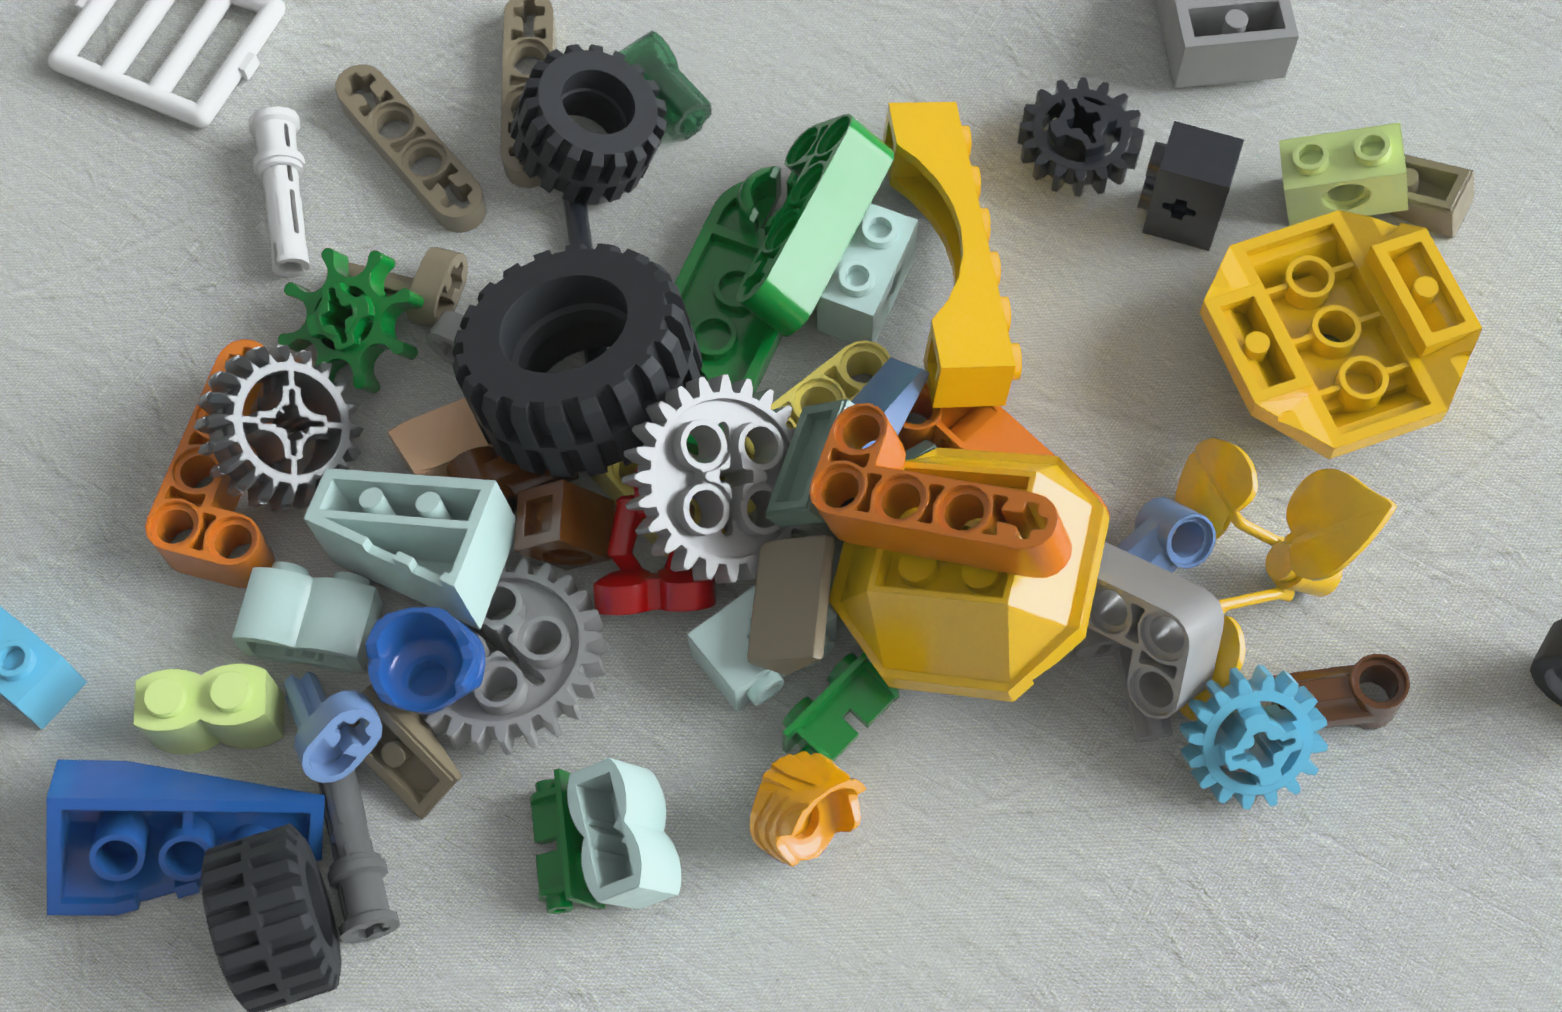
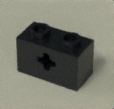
M1174 121L1167 144L1155 141L1149 160L1145 182L1137 208L1148 211L1142 233L1210 251L1232 184L1244 139Z

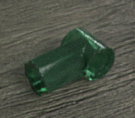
M651 30L619 51L626 55L625 62L631 66L638 63L646 70L644 74L646 81L654 80L660 89L657 99L665 101L667 110L663 118L667 121L665 131L674 140L678 138L687 140L701 131L705 121L712 115L711 103L679 70L672 50L657 32Z

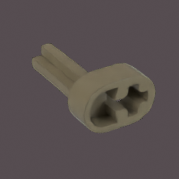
M436 246L431 247L426 251L414 278L390 272L384 282V291L387 297L394 295L403 288L421 295L424 299V305L421 308L409 309L404 312H407L408 319L412 323L432 328L443 312H455L467 280V258L461 252ZM349 262L348 267L351 277L360 274L366 266Z

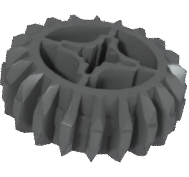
M277 345L271 348L269 352L265 346H258L247 351L245 357L236 355L227 360L224 366L225 372L218 371L211 375L207 383L213 392L201 395L196 403L209 415L198 419L193 428L202 433L209 434L210 441L202 444L197 453L207 456L214 453L218 464L212 467L209 476L218 478L228 474L231 480L228 485L227 494L237 496L247 490L248 506L258 508L269 502L271 510L275 512L288 510L291 508V505L300 510L309 507L326 468L350 470L346 463L356 460L362 453L349 441L359 437L364 428L351 423L349 415L355 413L360 404L353 402L345 404L341 393L345 392L349 382L340 380L332 383L328 379L332 363L323 362L312 367L311 351L301 350L292 356L288 345ZM256 383H263V396L258 398L257 412L248 416H242L244 402L249 391ZM273 420V424H265ZM287 432H292V433H293V434L287 436ZM316 440L315 450L310 463L300 475H297V461L303 459L304 443ZM250 446H252V447L255 449V451H256L257 454H258V457H257V455L253 452V450L251 449Z

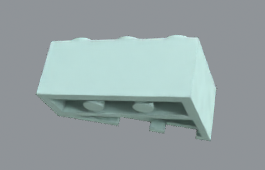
M332 468L325 469L303 518L332 562L429 607H439L446 610L457 620L479 630L482 627L513 545L516 517L496 480Z

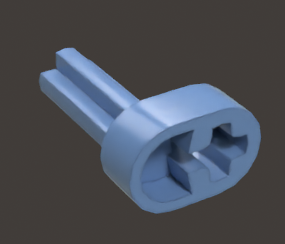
M307 671L301 679L291 674L283 684L287 692L285 696L286 702L298 728V732L295 735L294 748L304 773L310 779L321 783L335 782L345 778L355 770L381 738L383 727L372 701L364 693L354 690L341 691L327 698L318 677L314 673ZM358 719L360 720V724L355 728L348 725L355 723Z

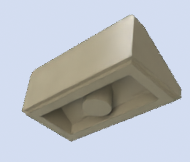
M817 535L773 540L761 545L747 659L750 664L789 675L822 660L835 545L834 537Z

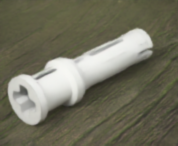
M280 106L265 107L252 113L248 119L249 132L256 138L258 154L253 159L254 174L263 182L265 190L266 214L272 251V271L281 277H297L305 274V270L310 269L305 241L302 201L299 191V179L305 171L304 156L298 152L296 134L300 130V119L298 114L289 108Z

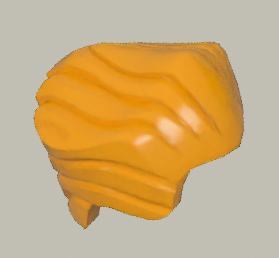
M802 751L795 755H785L772 763L770 769L762 776L750 815L751 837L759 848L780 862L788 864L790 867L799 864L798 860L817 858L826 849L835 833L842 831L851 832L859 826L861 817L858 795L867 789L860 781L850 778L848 773L822 754L813 753L810 755L807 751Z

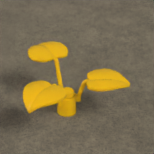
M1216 438L1203 440L1196 445L1195 451L1189 455L1185 463L1175 495V501L1204 515L1212 522L1216 531V539L1226 532L1231 522L1239 530L1272 546L1266 556L1265 567L1268 575L1276 584V588L1218 600L1224 614L1232 609L1273 600L1290 602L1294 597L1295 591L1317 597L1331 594L1340 583L1343 569L1367 548L1397 509V505L1393 501L1373 491L1351 474L1337 469L1325 468L1308 475L1293 492L1286 510V520L1291 533L1287 534L1285 538L1277 536L1246 520L1239 511L1248 506L1257 493V473L1253 462L1240 447ZM1224 615V626L1212 680L1217 682L1222 688L1230 684V669L1237 667L1241 671L1246 649L1240 625L1235 619ZM1205 689L1193 699L1207 702L1212 696L1208 689ZM1188 703L1179 709L1186 718L1197 721L1198 717L1189 707Z

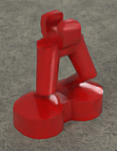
M634 487V495L620 496L616 500L615 515L607 555L620 570L608 573L593 582L594 610H598V613L602 615L616 616L638 614L650 610L688 612L713 607L717 603L715 576H713L712 580L695 581L693 580L692 567L685 571H672L671 561L674 551L668 554L664 567L656 573H651L642 568L632 552L638 536L635 530L642 522V519L647 517L644 510H627L625 506L629 501L640 496L638 487Z

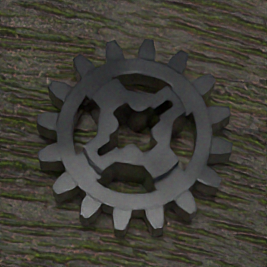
M1080 77L1077 88L1069 89L1062 79L1058 80L1054 95L1044 89L1037 91L1035 105L1026 104L1024 107L1022 123L1019 125L1017 143L1022 145L1020 158L1022 163L1035 162L1032 177L1035 180H1039L1047 175L1053 178L1051 190L1055 192L1059 191L1064 183L1071 184L1074 196L1081 197L1084 185H1092L1099 195L1103 194L1108 178L1114 183L1121 185L1125 180L1127 169L1135 170L1145 131L1138 128L1141 116L1140 111H1125L1129 96L1123 93L1115 98H1111L1108 96L1109 83L1103 82L1097 90L1089 89L1088 81L1085 77ZM1049 123L1048 130L1043 131L1046 125ZM1118 142L1116 148L1111 152L1112 144Z

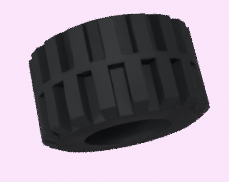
M579 44L567 45L564 54L557 49L547 53L544 62L538 61L532 68L513 115L514 119L510 127V138L515 139L512 149L516 159L526 160L523 166L524 172L529 178L538 176L542 180L540 187L548 193L556 189L563 193V200L573 203L577 195L582 196L586 205L599 204L601 197L604 196L610 203L620 199L623 191L630 193L637 187L640 179L643 178L665 133L667 121L663 118L667 110L665 101L657 99L660 89L654 80L646 81L644 78L646 70L638 63L631 66L625 62L626 55L618 51H614L613 55L603 52V46L592 44L588 50H582ZM569 115L588 118L599 124L608 134L588 131L576 124Z
M286 824L207 849L201 872V890L206 921L224 978L232 994L247 1012H267L337 989L342 965L336 923L316 859L307 841L292 824Z

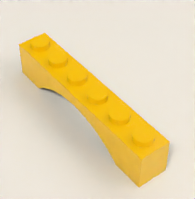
M957 102L888 103L882 142L894 152V159L887 172L889 185L910 200L930 221L945 246L953 273L954 288L947 302L931 320L923 359L925 371L929 372L927 383L932 408L1006 406L1012 380H1019L1021 377L1022 354L1020 345L1018 343H1011L1009 337L1011 305L1007 296H1000L998 288L1001 278L1000 257L997 251L990 252L988 244L991 233L990 213L988 208H980L979 204L981 175L979 167L971 166L969 160L972 147L970 127L968 125H961Z

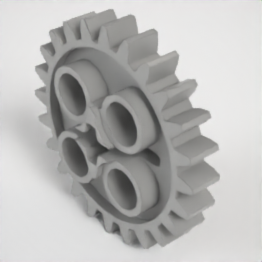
M728 375L711 378L709 382L704 377L686 382V389L682 386L669 389L665 394L666 403L661 401L648 405L646 408L653 423L645 422L635 425L632 429L636 437L644 443L643 447L624 451V456L627 459L638 464V472L622 477V483L638 487L640 495L629 501L625 505L626 509L633 511L644 510L647 517L639 524L635 530L636 533L640 535L655 532L658 538L653 545L651 553L654 556L674 551L671 570L678 572L689 570L692 567L693 580L695 581L712 580L713 576H715L717 584L736 582L737 577L741 581L756 579L759 551L762 544L773 540L791 539L793 537L790 533H805L811 529L809 524L779 527L765 517L796 428L789 429L785 424L793 408L787 405L774 410L770 409L774 391L767 389L756 392L752 396V380L748 378L733 382L731 386ZM719 423L723 426L724 432L722 431L720 426H718ZM689 434L694 437L698 444L699 453L697 460L691 457L687 449V437ZM746 436L750 438L754 445L755 454L753 461L745 451L744 443ZM720 476L725 477L726 483H721ZM692 498L697 501L701 510V519L698 525L690 517L689 505ZM749 499L753 501L757 510L755 524L748 517L747 504ZM722 528L727 532L726 536L723 535Z
M523 557L517 564L514 572H508L504 566L480 629L485 638L497 651L491 654L485 640L476 633L483 644L486 659L482 684L479 688L442 711L432 715L421 714L423 719L427 718L426 723L436 737L447 731V736L452 745L459 749L471 736L472 743L479 755L485 754L492 739L498 740L505 755H511L516 737L523 736L527 744L534 749L538 745L537 730L545 727L551 734L558 737L562 734L557 721L558 717L562 714L577 720L582 717L575 699L577 697L586 699L596 698V690L588 677L605 675L606 670L602 659L597 655L607 652L608 646L603 633L600 632L604 626L598 610H592L594 607L586 590L577 592L575 582L570 574L557 580L552 565L546 563L533 575L528 559ZM505 610H513L507 617L493 620L498 613ZM559 644L551 653L537 655V652L545 645ZM516 655L523 671L544 683L539 686L531 683L509 658ZM516 689L507 699L492 701L502 690Z

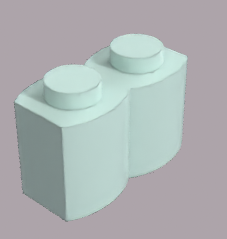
M275 562L272 568H252L232 637L242 653L272 661L305 663L323 669L348 673H365L369 658L367 657L365 644L371 629L380 617L383 605L377 589L370 586V581L367 578L350 572H335L333 578H314L309 576V571L304 567L289 562Z
M612 758L571 773L567 789L568 806L576 828L584 837L581 853L582 870L586 884L593 897L599 903L642 909L679 895L681 866L676 848L664 832L666 803L662 788L655 775L649 769Z

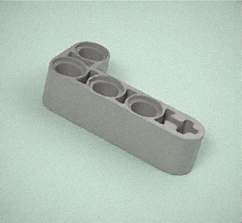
M1105 542L1088 628L1133 650L1127 678V691L1130 699L1136 708L1147 717L1157 720L1167 719L1190 702L1191 699L1207 689L1206 682L1212 679L1224 626V612L1217 598L1204 587Z

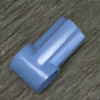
M1159 497L1147 502L1141 508L1135 520V530L1116 547L1173 573L1178 567L1187 569L1203 563L1212 553L1216 542V531L1212 522L1204 515L1173 499Z

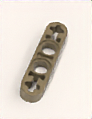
M509 0L504 10L500 154L506 177L511 183L523 188L538 187L541 185L542 180L538 176L529 178L523 170L524 165L520 164L523 159H516L512 149L515 139L510 138V127L514 119V111L526 81L530 74L516 71L515 65L526 57H537L544 61L547 53L556 49L557 27L550 0ZM536 15L534 19L535 37H526L524 23L527 21V16Z
M366 64L354 65L345 69L335 82V92L347 118L441 226L448 231L456 233L468 232L477 228L483 222L487 213L484 194L478 181L381 71L374 66ZM362 88L366 93L372 92L376 106L371 110L365 98L359 93L354 94L355 91ZM401 120L409 124L408 130L400 137L386 138L379 134L381 128L390 121ZM431 156L442 161L440 168L430 175L422 176L411 171L413 164L423 157ZM450 185L453 194L462 202L468 201L469 205L463 209L456 204L450 206L444 189Z

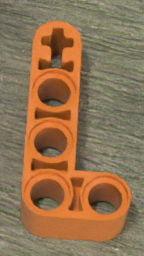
M241 339L231 342L224 347L216 358L201 395L213 392L207 382L211 375L216 372H225L224 366L227 360L236 355L245 357L247 351L254 347L264 346L254 340ZM256 383L249 391L244 402L242 416H248L257 412L258 398L263 396V383ZM196 404L147 516L145 525L146 535L171 569L232 587L247 588L252 568H272L273 563H275L274 553L255 522L243 514L234 512L241 494L237 496L227 494L228 485L231 480L228 474L214 478L205 487L195 488L202 479L209 477L212 467L218 464L214 453L208 456L197 453L202 444L210 441L209 434L202 433L193 428L198 419L209 415ZM250 446L253 452L258 456L255 449L252 446ZM193 529L189 537L184 541L172 543L175 536L181 531ZM243 544H251L248 551L241 557L229 558V555L236 547Z
M858 403L847 407L835 419L814 472L809 494L813 505L838 539L851 544L1029 578H1048L1058 574L1068 564L1072 556L1073 545L1056 506L1047 497L1033 492L903 470L906 458L904 446L886 414L878 406L870 403ZM876 440L871 446L862 449L867 443ZM856 497L849 505L840 508L841 504L846 500ZM917 508L911 516L899 519L907 510ZM981 519L975 527L961 530L962 526L968 521Z

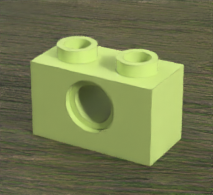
M1400 122L1279 140L1289 226L1337 210L1366 216L1408 210L1407 170Z

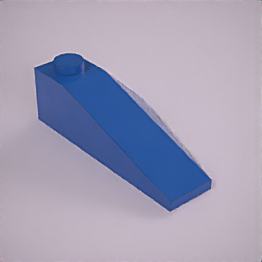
M57 759L46 797L47 915L117 916L139 910L140 902L173 893L177 894L178 899L198 894L201 889L202 865L207 849L286 824H292L305 838L316 861L322 860L325 795L131 761Z

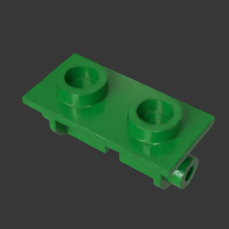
M853 652L849 653L830 672L827 681L831 685L814 701L809 696L804 697L786 715L782 722V725L786 728L782 732V750L787 754L798 744L802 748L799 752L807 751L810 755L819 753L834 762L859 737V733L843 718L851 712L868 728L900 697L898 688L888 687L865 652L859 657Z
M560 768L554 769V779L536 782V793L530 796L534 843L543 845L556 841L557 850L536 855L539 901L546 903V911L549 914L570 912L573 910V902L599 910L605 909V904L599 903L593 897L584 878L581 861L584 837L572 820L567 798L568 780L571 773Z

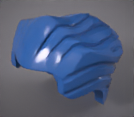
M412 607L386 614L383 618L377 620L367 638L365 645L367 657H369V679L376 694L383 703L417 714L432 715L442 711L479 688L482 684L486 666L482 642L468 627L459 622L446 610L439 607Z

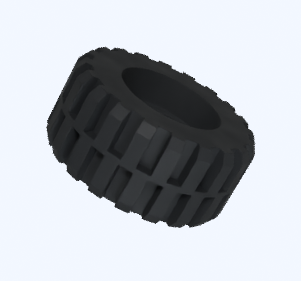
M582 243L566 245L565 251L552 254L550 250H546L533 255L535 260L528 264L520 266L516 263L503 271V279L497 284L489 282L479 292L477 298L479 303L477 306L469 305L460 323L462 330L457 331L452 350L455 358L453 363L455 378L487 443L491 444L496 454L506 462L518 464L520 469L542 476L546 470H549L551 475L557 478H575L576 472L587 471L588 475L595 476L608 473L607 467L623 461L624 465L627 466L633 463L624 456V451L643 447L644 443L636 437L632 429L635 425L645 422L653 423L646 411L648 405L661 401L666 403V391L679 386L686 389V382L701 378L699 373L703 366L701 352L678 286L672 282L670 274L661 265L628 248L622 253L619 247L611 244L598 243L596 249H587ZM610 347L602 355L585 365L567 371L547 373L554 365L572 354L590 348Z

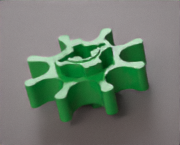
M326 248L322 251L321 257L327 267V278L320 289L311 292L308 288L293 282H288L285 285L284 293L302 301L306 307L307 316L300 329L295 332L280 334L278 344L288 345L289 349L295 352L314 345L317 351L315 366L323 362L332 363L328 378L332 383H334L337 372L345 365L350 364L353 370L354 387L375 394L380 390V383L374 374V365L381 353L391 350L394 354L409 360H414L417 357L418 349L415 346L398 340L395 334V324L397 318L404 311L421 308L424 305V299L421 295L406 288L387 297L384 291V282L387 275L395 267V260L373 250L369 253L364 270L357 276L351 277L348 257L336 250Z

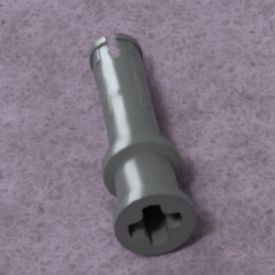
M354 770L345 778L335 782H317L319 794L325 795L324 818L334 860L329 867L330 871L327 877L330 887L338 891L344 922L338 927L340 938L347 943H358L388 935L400 926L398 913L389 908L383 878L388 873L386 860L381 857V854L374 852L356 772Z

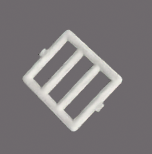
M78 0L75 6L79 14L49 54L48 65L58 73L195 127L205 128L211 124L240 79L250 80L260 65L257 54L284 15L285 5L282 0H206L155 76L147 84L124 74L175 0H147L102 65L80 58L78 54L117 0ZM231 4L257 13L197 102L171 93Z

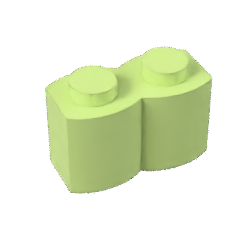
M251 664L223 665L211 669L202 675L182 669L160 670L147 674L135 681L133 725L157 749L171 754L199 753L219 743L239 749L260 748L284 738L285 695L267 670Z

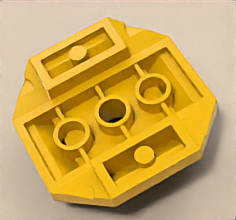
M1341 210L1230 245L1199 312L1250 415L1327 459H1332L1441 422L1449 410L1470 355L1482 331L1480 322L1427 228L1405 223L1395 226L1371 216ZM1322 334H1329L1331 336H1334L1338 338L1341 342H1332L1326 339Z
M936 448L915 459L905 460L903 470L1033 492L1047 497L1056 506L1073 545L1072 556L1066 567L1058 574L1048 578H1029L844 542L829 602L888 687L1014 702L1034 684L1033 679L1058 663L1086 638L1110 518L1105 506L1059 456ZM917 508L907 510L899 519L911 516ZM981 519L968 521L962 526L961 530L975 527Z

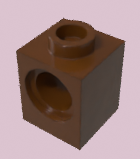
M565 480L519 491L517 496L514 552L549 563L566 571L612 560L607 555L614 520L615 501Z

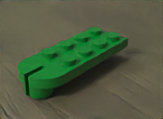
M777 166L760 168L750 174L745 181L727 189L716 200L674 283L678 286L701 352L703 366L699 372L700 376L709 382L711 378L728 375L731 386L733 382L747 378L751 379L753 386L752 396L756 393L782 336L738 303L736 292L781 208L777 209L774 215L771 216L781 196V168ZM792 171L786 182L787 197L799 177ZM719 423L718 426H720V428L724 432L723 426ZM689 434L687 437L688 452L698 455V444L694 437Z

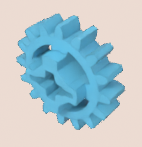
M1257 665L1252 679H1246L1235 667L1230 669L1229 685L1222 688L1212 679L1206 682L1207 689L1212 696L1207 702L1191 699L1188 703L1198 718L1196 722L1180 724V731L1186 740L1190 742V744L1180 749L1181 754L1190 768H1193L1191 773L1202 789L1210 787L1209 789L1219 802L1226 803L1234 794V797L1243 809H1250L1254 803L1255 795H1262L1270 807L1277 805V790L1285 786L1295 795L1301 792L1299 783L1295 779L1301 772L1309 775H1316L1319 769L1311 761L1310 755L1311 753L1327 751L1328 744L1316 732L1328 725L1327 720L1314 707L1318 702L1304 685L1298 687L1299 684L1284 670L1274 679V676L1264 665ZM1260 701L1278 703L1287 709L1281 710L1277 704L1264 707ZM1242 768L1247 772H1235L1234 770Z

